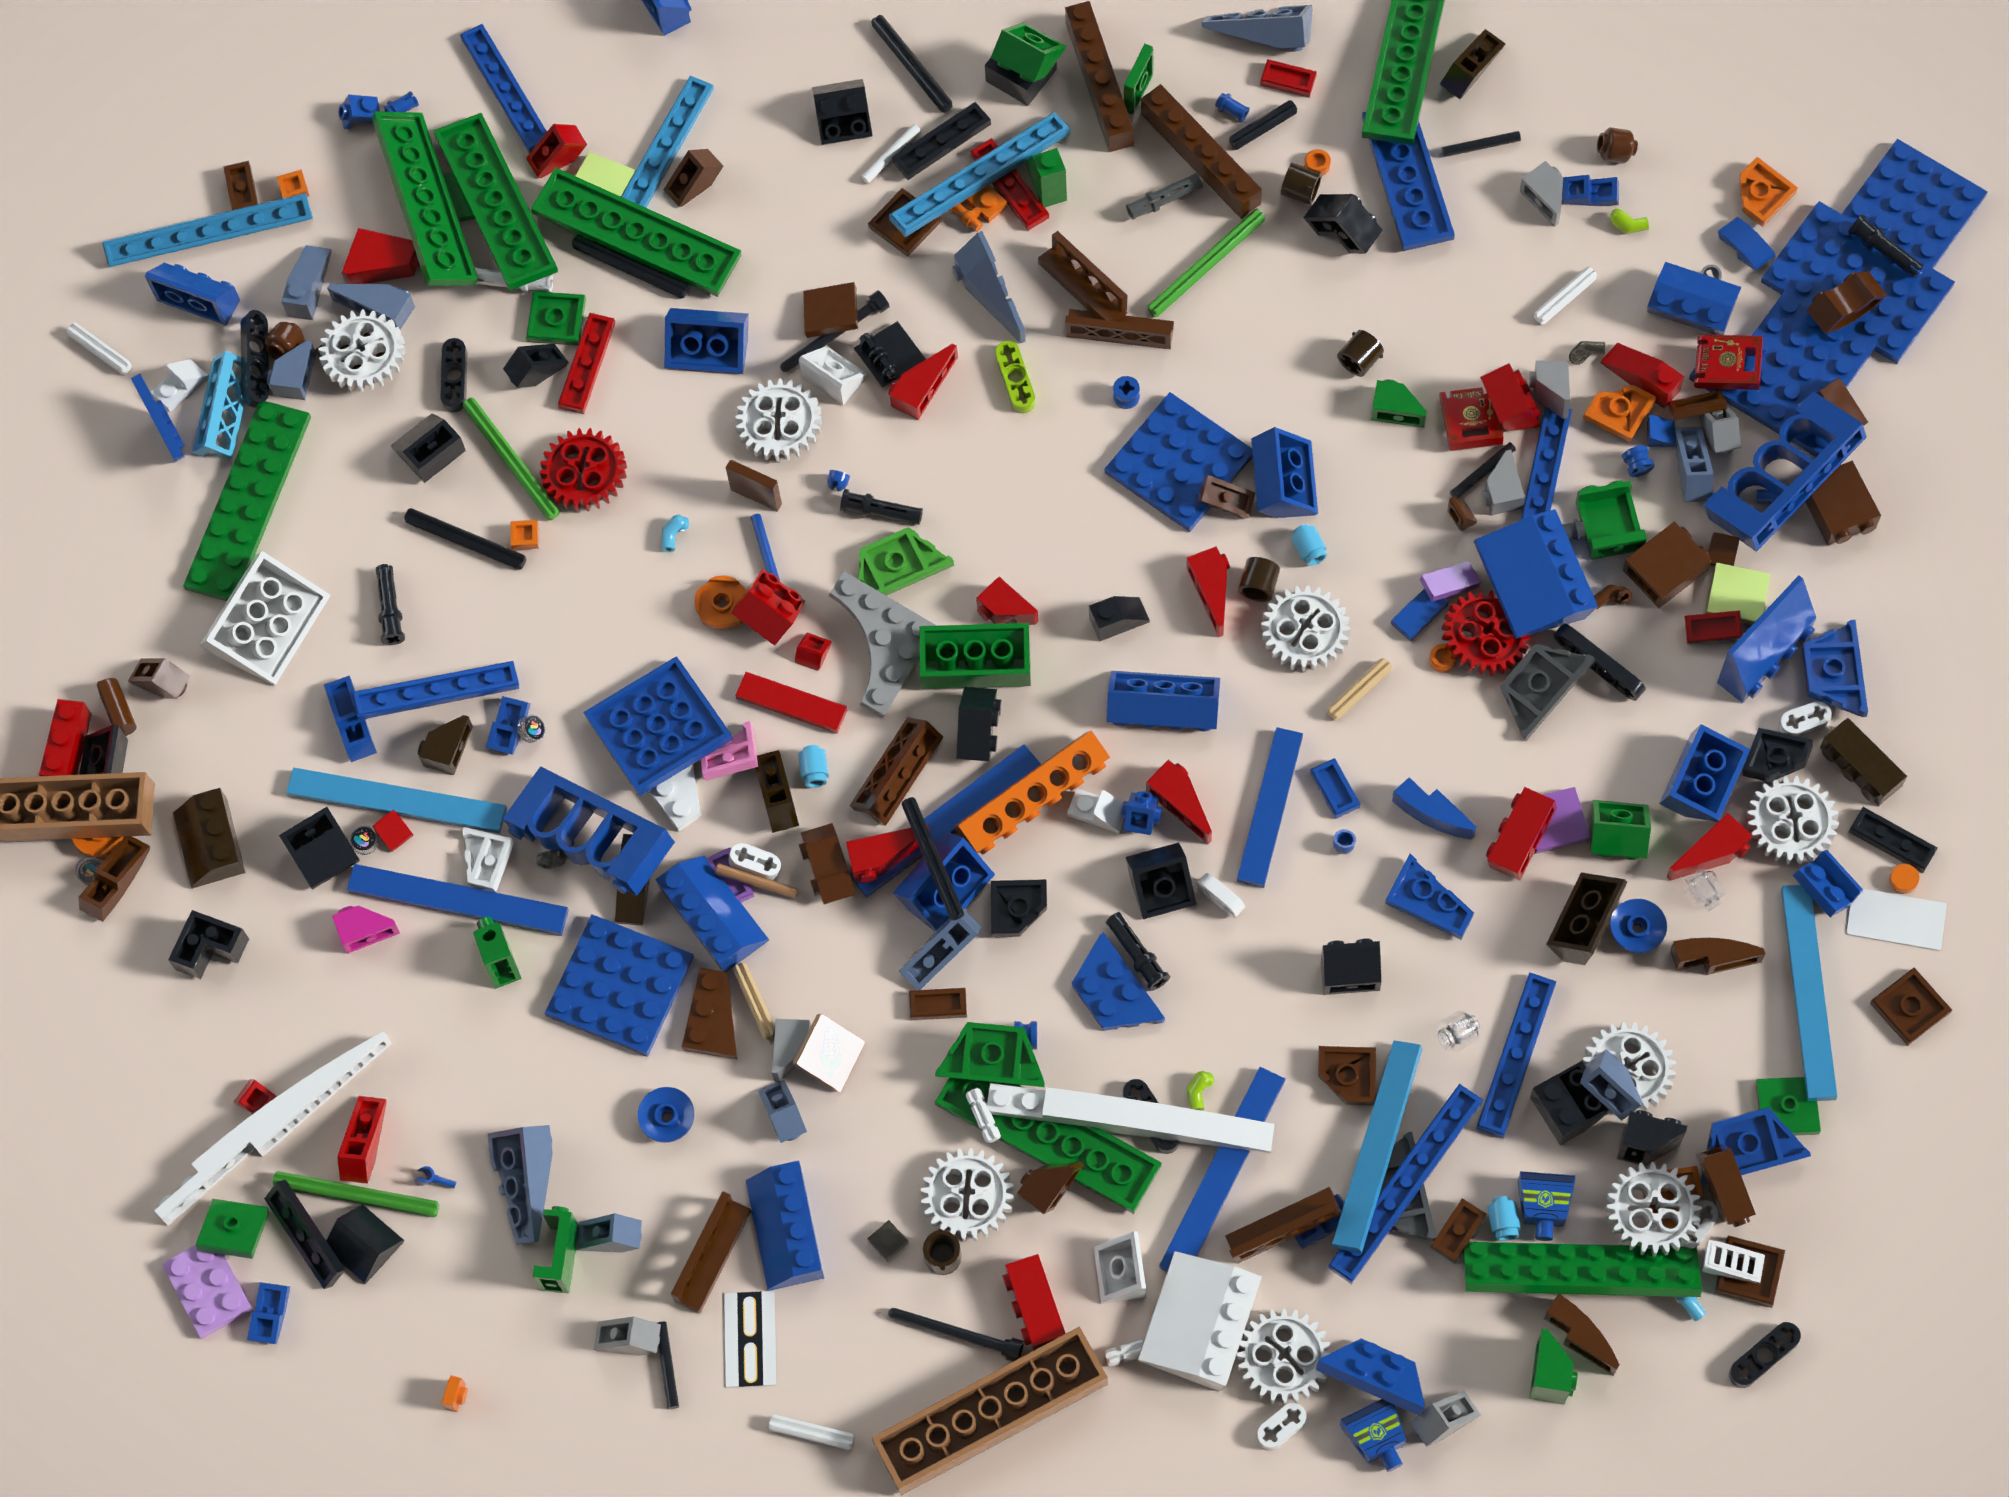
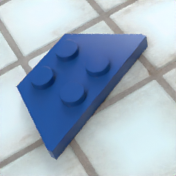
M141 374L132 377L131 380L174 461L177 462L185 458L180 449L185 445L161 400L155 402Z
M1850 620L1846 626L1836 631L1832 629L1825 632L1820 638H1813L1803 643L1802 655L1807 693L1810 698L1857 716L1867 717L1868 706L1856 620Z
M1104 932L1100 934L1072 981V987L1103 1031L1118 1029L1121 1026L1128 1028L1137 1027L1143 1023H1163L1165 1017Z
M1769 1107L1711 1123L1707 1150L1721 1145L1730 1147L1741 1175L1811 1156L1809 1150L1800 1143ZM1702 1173L1701 1184L1705 1186L1707 1183Z
M1361 1338L1320 1358L1315 1370L1419 1416L1422 1414L1425 1403L1416 1364L1402 1355L1393 1353Z

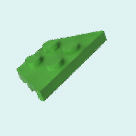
M907 527L859 549L858 580L887 596L954 566V561L949 555L945 556L935 548V545L928 540L921 539L918 533Z

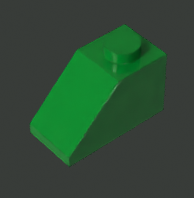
M1377 380L1371 420L1424 428L1427 411L1408 388L1395 380Z

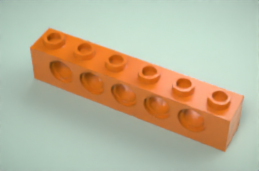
M1092 730L1085 732L956 824L954 829L959 836L963 837L976 853L980 851L983 855L996 846L993 841L1003 836L1006 839L1018 830L1015 825L1022 820L1028 823L1040 814L1038 809L1043 805L1047 804L1050 807L1062 799L1060 793L1069 788L1070 791H1073L1083 784L1084 780L1082 777L1089 772L1095 775L1106 767L1104 762L1110 756ZM1075 755L1080 756L1084 764L1081 770H1076L1072 765V759ZM1053 771L1061 775L1062 780L1059 786H1055L1050 782V774ZM1030 787H1035L1039 791V799L1036 802L1028 798L1027 793ZM1008 803H1013L1017 807V815L1014 818L1009 817L1005 812V807ZM987 818L995 823V830L992 834H988L983 829V822Z

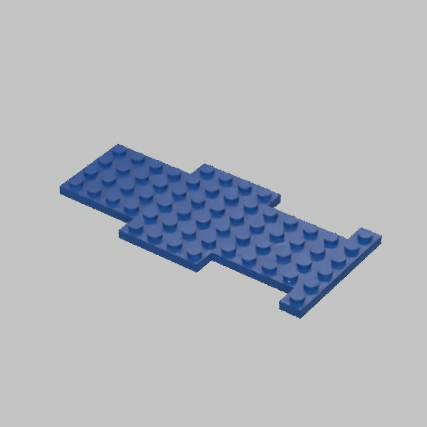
M1897 138L1841 214L1818 201L1763 275L1761 283L1780 293L1781 297L1752 334V336H1763L1760 390H1706L1709 392L1720 390L1728 404L1779 434L1780 427L1784 421L1791 416L1797 415L1795 410L1803 399L1808 398L1813 391L1815 393L1839 377L1847 388L1873 351L1898 364L1953 288L1955 281L1936 271L1934 267L1985 199L1988 191ZM1864 214L1866 220L1876 228L1884 229V236L1917 261L1924 264V267L1921 271H1918L1919 273L1915 278H1912L1875 248L1868 249L1866 243L1859 237L1848 233L1850 227L1860 215ZM1869 271L1887 296L1853 323L1837 331L1825 334L1806 310L1813 303L1812 299L1821 291H1828L1843 283L1845 277L1852 272ZM1745 351L1744 371L1754 372L1755 356H1746ZM1695 368L1689 376V380L1693 382L1696 379ZM1812 433L1799 434L1791 441L1815 457L1829 445V443Z

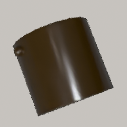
M1292 162L1284 177L1281 195L1311 205L1317 195L1322 172Z
M1358 330L1352 333L1350 340L1338 352L1337 358L1347 371L1358 377H1363L1379 358H1383L1384 349L1373 335L1364 330Z
M1249 557L1246 560L1239 584V593L1250 600L1258 602L1272 600L1280 573L1279 565L1266 558Z
M939 1229L927 1236L924 1241L923 1254L930 1271L937 1275H947L957 1270L961 1263L962 1254L959 1241L954 1234Z

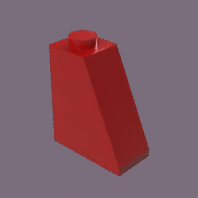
M358 228L343 267L342 275L346 284H369L412 277L417 267H420L412 240Z

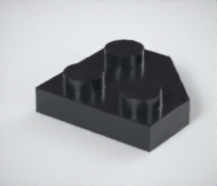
M1758 728L1743 767V776L1772 782L1805 768L1813 748V740Z
M1046 879L991 881L992 937H1020L1047 910Z

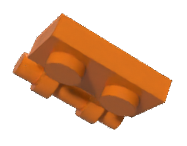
M988 185L948 211L956 213L966 227H971L977 232L983 226V223L978 219L983 217L990 223L1008 206L1007 201ZM966 202L973 210L968 211L962 205Z

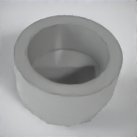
M1707 265L1701 271V274L1707 275L1706 271L1711 270L1714 278L1722 279V272L1716 265Z

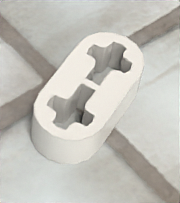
M1820 701L1792 709L1782 716L1779 729L1781 733L1798 737L1820 730L1829 723L1832 714L1831 709L1826 703ZM1815 710H1817L1819 714H1824L1822 720H1819L1818 717H1814L1811 719L1808 718L1813 716ZM1789 719H1791L1793 723L1802 720V722L1798 723L1796 729H1794L1792 726L1787 727Z
M743 843L733 846L728 858L729 865L732 868L770 880H774L778 876L781 868L780 859L776 855ZM740 853L745 854L743 862L738 861ZM766 863L772 864L769 871L764 870Z
M1205 873L1196 883L1198 889L1229 916L1236 918L1245 908L1241 899L1211 874Z
M1702 1200L1695 1204L1702 1207V1212L1708 1209L1711 1220L1705 1218L1701 1225H1692L1697 1229L1692 1238L1695 1242L1689 1241L1686 1245L1679 1241L1681 1247L1698 1248L1715 1224L1718 1210L1710 1201Z
M1289 1403L1271 1416L1258 1429L1257 1440L1259 1445L1266 1450H1275L1294 1436L1305 1425L1306 1412L1304 1408L1299 1404ZM1288 1411L1293 1414L1296 1412L1300 1414L1298 1416V1424L1292 1421L1286 1426L1283 1425L1288 1419ZM1279 1427L1281 1430L1275 1437L1277 1441L1268 1440L1266 1442L1264 1440V1431L1273 1432Z

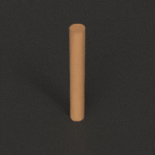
M719 863L715 872L717 875L795 899L798 888Z

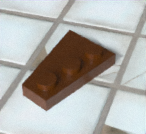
M706 968L699 969L682 1043L683 1050L738 1060L727 972Z

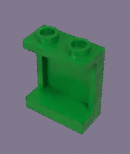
M1617 480L1600 487L1590 485L1578 491L1576 506L1580 521L1584 523L1585 540L1591 560L1635 552L1646 544L1645 530L1640 529L1631 495V481L1623 482Z
M553 1206L551 1210H543V1217L550 1229L557 1230L552 1267L534 1266L532 1277L541 1291L569 1293L579 1224L568 1208Z

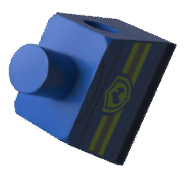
M1520 1171L1518 1190L1522 1220L1524 1224L1536 1225V1240L1551 1241L1553 1240V1226L1564 1227L1574 1188L1575 1175Z
M1381 1399L1340 1420L1341 1429L1367 1463L1380 1458L1387 1472L1403 1465L1396 1450L1405 1445L1406 1438L1394 1404Z

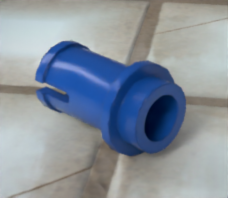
M409 91L393 102L388 101L387 105L384 106L385 112H407L419 106L415 95L412 96L413 93Z
M1222 93L1215 103V107L1218 108L1219 112L1224 111L1240 122L1244 121L1250 110L1249 107L1231 98L1229 93Z

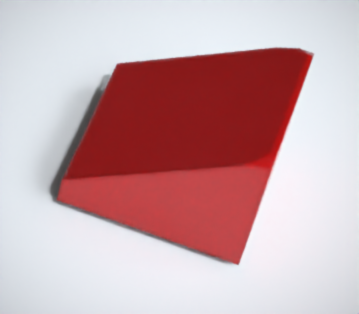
M806 633L796 648L795 663L819 671L832 641Z
M395 810L390 811L372 826L375 833L391 852L414 836Z
M250 1079L236 1097L234 1103L249 1113L254 1114L277 1096L255 1079Z

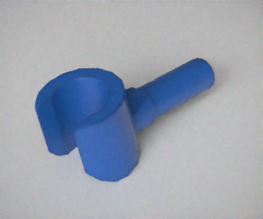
M424 1166L417 1170L426 1175V1180L419 1177L414 1179L417 1185L423 1186L432 1182L455 1188L456 1181L435 1175L434 1170L429 1166Z

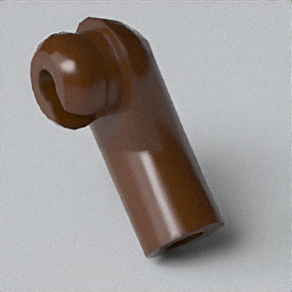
M1608 585L1594 595L1598 605L1596 609H1599L1607 602L1615 604L1629 603L1632 599V593L1625 587Z

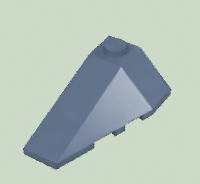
M1312 5L1278 7L1279 10L1268 14L1263 9L1247 13V16L1244 17L1239 12L1207 16L1201 23L1203 28L1280 49L1287 48L1289 52L1303 50V47H1306L1310 42L1313 8Z
M980 231L954 255L955 266H952L955 278L957 281L962 280L966 290L1020 343L1026 342L1024 326L1011 298L1006 299L1008 296L1006 283L1003 276L997 277L998 272L994 263L996 259L983 231Z
M550 1125L520 1127L488 1133L491 1165L493 1171L499 1172L502 1184L498 1187L501 1195H506L509 1204L507 1216L516 1244L538 1242L553 1154Z

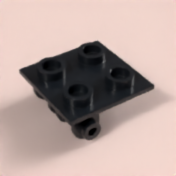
M898 321L874 336L864 333L859 338L860 344L854 347L855 352L882 388L926 360Z

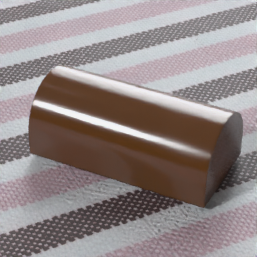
M108 678L98 681L96 684L111 725H118L125 736L132 734L137 726L116 678Z

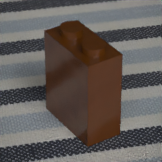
M1853 460L1840 465L1805 501L1827 545L1835 542L1842 544L1851 539L1853 535L1859 533L1865 535L1876 529L1881 517Z
M1674 521L1626 558L1623 571L1658 608H1661L1707 572L1711 559L1707 550L1702 546H1698L1692 540L1688 530L1684 527H1679Z
M1721 1145L1696 1154L1714 1205L1717 1207L1720 1220L1728 1225L1733 1224L1734 1227L1750 1222L1749 1217L1756 1215L1732 1149Z

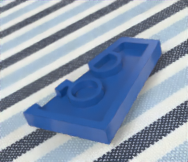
M1411 853L1385 901V904L1462 940L1474 916V912L1452 891L1447 890L1439 883L1429 870L1426 871Z

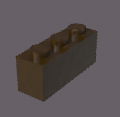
M1846 718L1826 735L1821 743L1820 749L1823 756L1828 761L1834 762L1841 769L1843 776L1850 782L1854 781L1861 788L1863 796L1871 802L1874 801L1878 806L1900 789L1907 778V775L1849 718Z

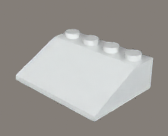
M261 551L250 563L203 638L200 646L220 659L272 685H276L331 595Z
M1175 1251L1137 1361L1221 1391L1227 1384L1262 1276L1235 1266Z

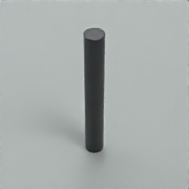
M1519 131L1444 146L1442 151L1444 157L1518 142L1521 141Z
M1511 442L1507 443L1450 491L1451 496L1455 498L1461 497L1496 467L1505 451L1511 450L1512 453L1515 452V446Z
M662 1321L657 1322V1324L661 1325L658 1347L667 1408L676 1409L679 1408L668 1328L667 1322Z

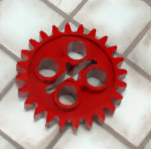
M578 428L577 435L575 436L570 431H567V439L557 436L559 444L550 443L552 452L544 451L543 454L546 460L540 461V465L544 469L540 471L541 479H544L542 481L544 489L548 488V496H554L556 504L563 501L565 509H568L571 504H574L575 511L577 512L581 505L585 506L586 511L590 510V504H594L599 509V501L603 500L609 504L608 495L618 496L615 487H624L621 480L627 478L626 471L624 470L627 468L626 461L623 460L625 459L624 452L619 451V443H613L610 435L603 439L604 436L601 430L595 436L591 428L588 429L586 434H583L581 429ZM586 449H589V450H588V453H587V456H586V459H585V458H584L585 450H586ZM571 454H578L574 459L567 458ZM597 457H605L600 462L593 461ZM566 478H574L569 483H563V480ZM581 480H582V482H583L582 489H581V490H578L579 487H580ZM592 481H600L598 485H589V483Z
M1482 590L1478 591L1476 598L1471 592H1468L1466 600L1460 596L1456 602L1457 605L1451 604L1450 612H1447L1444 617L1446 622L1441 627L1442 630L1446 631L1442 636V640L1449 641L1445 646V650L1454 651L1450 657L1451 660L1459 657L1461 659L1459 667L1468 664L1469 673L1474 668H1478L1479 676H1482L1485 670H1488L1490 676H1493L1496 669L1501 674L1505 673L1506 666L1511 670L1514 669L1516 662H1520L1524 656L1522 654H1526L1529 648L1526 644L1529 643L1531 637L1528 635L1515 639L1498 598H1494L1493 590H1490L1488 596H1484ZM1477 612L1485 613L1488 618L1480 617ZM1500 628L1507 629L1510 635L1503 634ZM1462 631L1469 632L1473 637H1465L1462 634ZM1484 648L1492 649L1495 654H1488Z

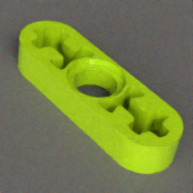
M1003 341L996 347V360L1010 402L1015 411L1028 413L1035 406V394L1024 361L1016 343ZM1008 350L1012 354L1013 364L1008 365L1004 351ZM1012 372H1020L1023 378L1019 382H1012L1008 379V376ZM1022 389L1023 395L1025 399H1027V403L1023 404L1022 401L1019 400L1018 390Z

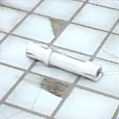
M475 267L478 277L475 285L507 287L499 270ZM553 276L544 277L518 287V289H521L523 292H528V290L551 292L553 281L550 280H553Z

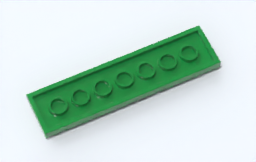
M1445 0L1391 1L1362 128V138L1406 145L1414 144Z
M375 111L372 121L426 285L475 286L478 277L423 113Z
M482 112L433 130L435 138L509 291L557 273V265Z
M556 167L531 207V213L716 297L719 296L741 257V250Z
M268 401L257 405L183 584L185 590L223 601L229 599L255 557L311 419L308 412Z
M949 1078L937 1097L935 1105L982 1130L978 1126L971 1109L972 1106L966 1098V1093L978 1088L984 1095L985 1100L983 1102L987 1103L990 1083L1016 1087L1023 1086ZM992 1114L995 1121L994 1126L998 1128L1001 1135L998 1140L1045 1166L1082 1162L1084 1167L1074 1182L1132 1214L1135 1213L1162 1166V1162L1100 1128Z
M1469 1242L1463 1250L1465 1292L1701 1297L1702 1285L1697 1247L1690 1249L1680 1246L1679 1251H1675L1669 1246L1668 1255L1665 1256L1662 1250L1658 1249L1655 1257H1653L1651 1249L1648 1248L1644 1255H1641L1640 1246L1638 1245L1633 1250H1629L1630 1245Z

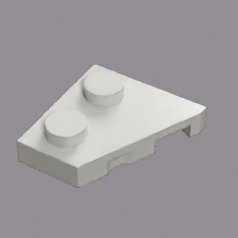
M693 764L648 791L679 832L702 816Z
M464 827L462 832L466 842V851L464 852L465 861L468 863V869L466 870L467 881L471 887L496 892L515 842L509 837Z

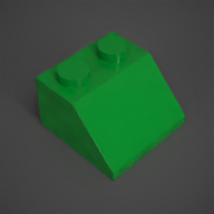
M1022 22L1001 30L991 58L997 61L1001 68L1019 73L1020 78L1025 81L1035 82L1046 77L1065 51L1066 45Z
M1593 800L1590 831L1591 853L1600 857H1611L1613 855L1624 856L1629 860L1647 859L1651 833L1649 805Z
M1542 1328L1537 1340L1529 1399L1565 1404L1568 1396L1572 1397L1573 1392L1576 1390L1578 1373L1573 1372V1361L1548 1329Z

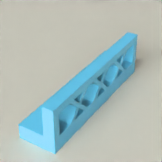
M227 351L222 352L212 360L192 453L199 456L212 452L230 459L234 454L245 402L241 395V378L236 379L232 371L233 363L241 366V357ZM233 385L238 395L237 401L233 403L226 393L227 388ZM228 409L233 418L232 424L229 426L225 425L221 417L222 411ZM223 433L228 442L226 449L215 445L217 435Z

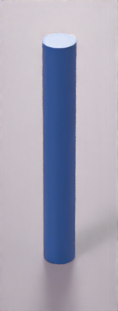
M754 514L750 518L767 572L776 575L780 581L761 514Z

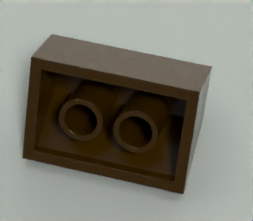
M221 788L193 795L173 812L192 889L246 873L228 800Z
M1581 872L1546 945L1563 962L1586 965L1604 933L1626 887L1627 881L1621 878Z

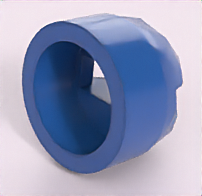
M830 470L827 478L828 487L834 490L836 485L837 491H842L848 485L850 476L841 471Z
M1343 829L1335 833L1333 846L1336 852L1348 854L1354 849L1356 837L1353 832Z

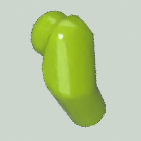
M1614 209L1610 214L1611 223L1624 234L1649 229L1647 217L1632 219L1621 209Z
M1199 1071L1188 1084L1186 1091L1190 1109L1204 1110L1202 1092L1205 1088L1213 1085L1214 1076L1212 1073Z

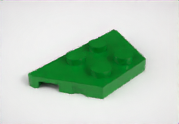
M967 1022L942 1064L935 1072L936 1077L1045 1088L1044 1078L1024 1027Z

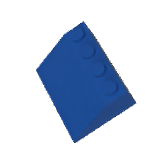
M1556 509L1532 515L1473 541L1515 639L1556 628L1563 623L1570 624L1586 619L1598 607Z
M1798 575L1727 652L1717 683L1741 703L1749 696L1753 699L1762 689L1763 685L1761 683L1766 678L1771 680L1779 671L1780 662L1783 659L1788 661L1797 651L1796 645L1801 640L1806 642L1815 631L1813 625L1816 615L1804 579Z

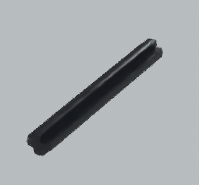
M878 15L871 21L872 27L938 109L943 113L953 107L951 99L885 17Z
M577 234L572 241L573 249L682 299L688 293L689 288L687 284Z
M409 508L404 516L405 522L518 570H521L526 563V556L413 508Z
M914 797L905 799L901 803L949 918L952 921L960 919L964 916L962 906L917 801Z

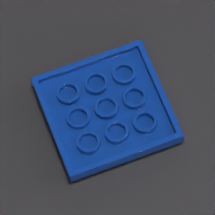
M1169 392L1104 470L1105 474L1185 530L1191 532L1211 508L1208 505L1197 502L1204 476L1209 475L1232 483L1253 456L1250 446Z
M677 656L583 712L639 797L733 740L732 734Z
M591 914L550 1000L545 1015L648 1057L694 959V955Z

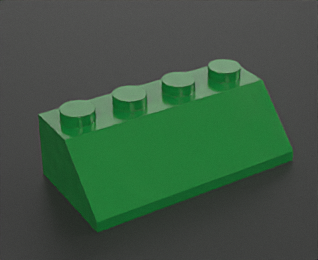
M1029 623L919 626L920 681L922 689L1031 686Z

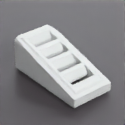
M1708 1240L1701 1272L1760 1284L1765 1255L1723 1242ZM1715 1252L1721 1253L1719 1264L1714 1263ZM1727 1255L1732 1256L1730 1268L1725 1266ZM1738 1257L1743 1258L1741 1271L1736 1270ZM1749 1259L1755 1260L1753 1274L1747 1273Z

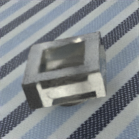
M890 1220L867 1238L868 1242L886 1262L908 1244V1240Z

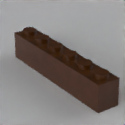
M1086 1L1065 7L1066 26L1108 151L1112 152L1134 146V129L1091 3Z
M1161 84L1141 98V115L1241 219L1261 205L1262 188Z

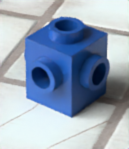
M1145 791L1131 792L1129 801H1124L1122 805L1121 817L1125 818L1123 830L1151 835L1154 824H1160L1162 808L1157 807L1159 797L1152 796L1151 793Z

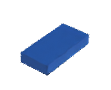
M1423 589L1391 620V624L1408 640L1412 641L1448 606L1449 602L1445 598L1431 602L1425 589Z
M1335 758L1310 769V774L1335 819L1360 808V802Z

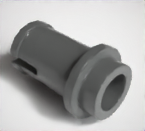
M1574 519L1573 523L1562 524L1569 540L1577 538L1580 541L1581 537H1586L1583 521Z

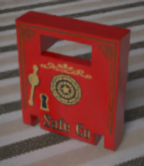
M1698 336L1697 343L1699 345L1697 346L1695 388L1760 390L1763 336ZM1745 351L1746 356H1755L1754 372L1744 371Z
M1483 387L1450 391V398H1447L1446 392L1439 393L1450 451L1503 444L1504 436L1500 420L1488 394H1484ZM1487 428V435L1462 436V431Z

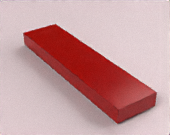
M991 138L971 150L970 156L976 161L998 146ZM1016 169L992 183L998 193L1007 201L1008 206L1027 231L1049 219L1048 211Z
M589 313L558 402L559 409L581 414L585 413L616 323L615 318Z
M745 672L735 695L736 699L837 734L847 712V706L749 672Z

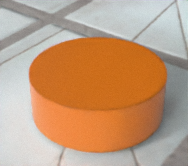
M1314 149L1307 153L1304 167L1322 172L1323 176L1330 169L1331 158L1326 151Z
M1438 644L1433 647L1429 657L1431 667L1442 673L1451 671L1457 662V658L1451 660L1450 657L1454 651L1445 650L1446 644Z
M1900 864L1890 874V885L1899 893H1910L1919 883V873L1909 864Z

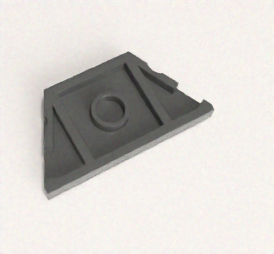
M1535 644L1501 683V690L1523 739L1527 741L1594 663L1595 658L1593 656L1570 653L1568 650L1551 649L1548 646Z
M1412 1132L1406 1133L1401 1140L1394 1144L1381 1191L1414 1147L1415 1142ZM1423 1184L1391 1231L1434 1241L1436 1234Z

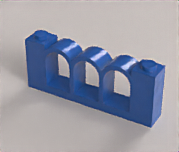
M1814 391L1808 398L1803 399L1795 410L1797 415L1791 416L1784 421L1779 430L1780 441H1770L1759 447L1754 454V467L1743 468L1734 473L1728 481L1727 489L1721 486L1716 493H1712L1707 498L1704 504L1709 520L1731 535L1739 537L1741 542L1756 552L1867 438L1863 423ZM1812 433L1829 443V445L1813 460L1792 446L1790 442L1799 434ZM1785 459L1803 471L1789 486H1786L1764 471L1766 466L1774 460ZM1750 486H1761L1776 495L1777 498L1761 513L1739 498L1740 493Z
M541 766L503 817L504 822L509 827L508 832L515 838L522 840L524 837L532 842L536 839L545 849L552 851L562 850L574 864H591L603 879L613 881L611 885L624 894L628 891L636 896L675 843L663 827ZM564 799L575 803L556 829L543 833L545 825ZM593 813L604 818L585 844L579 847H572L575 838ZM624 828L632 832L633 835L621 852L613 860L602 863L603 854L621 829Z

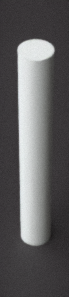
M913 124L861 176L862 180L869 184L892 161V157L901 152L921 132L920 128Z

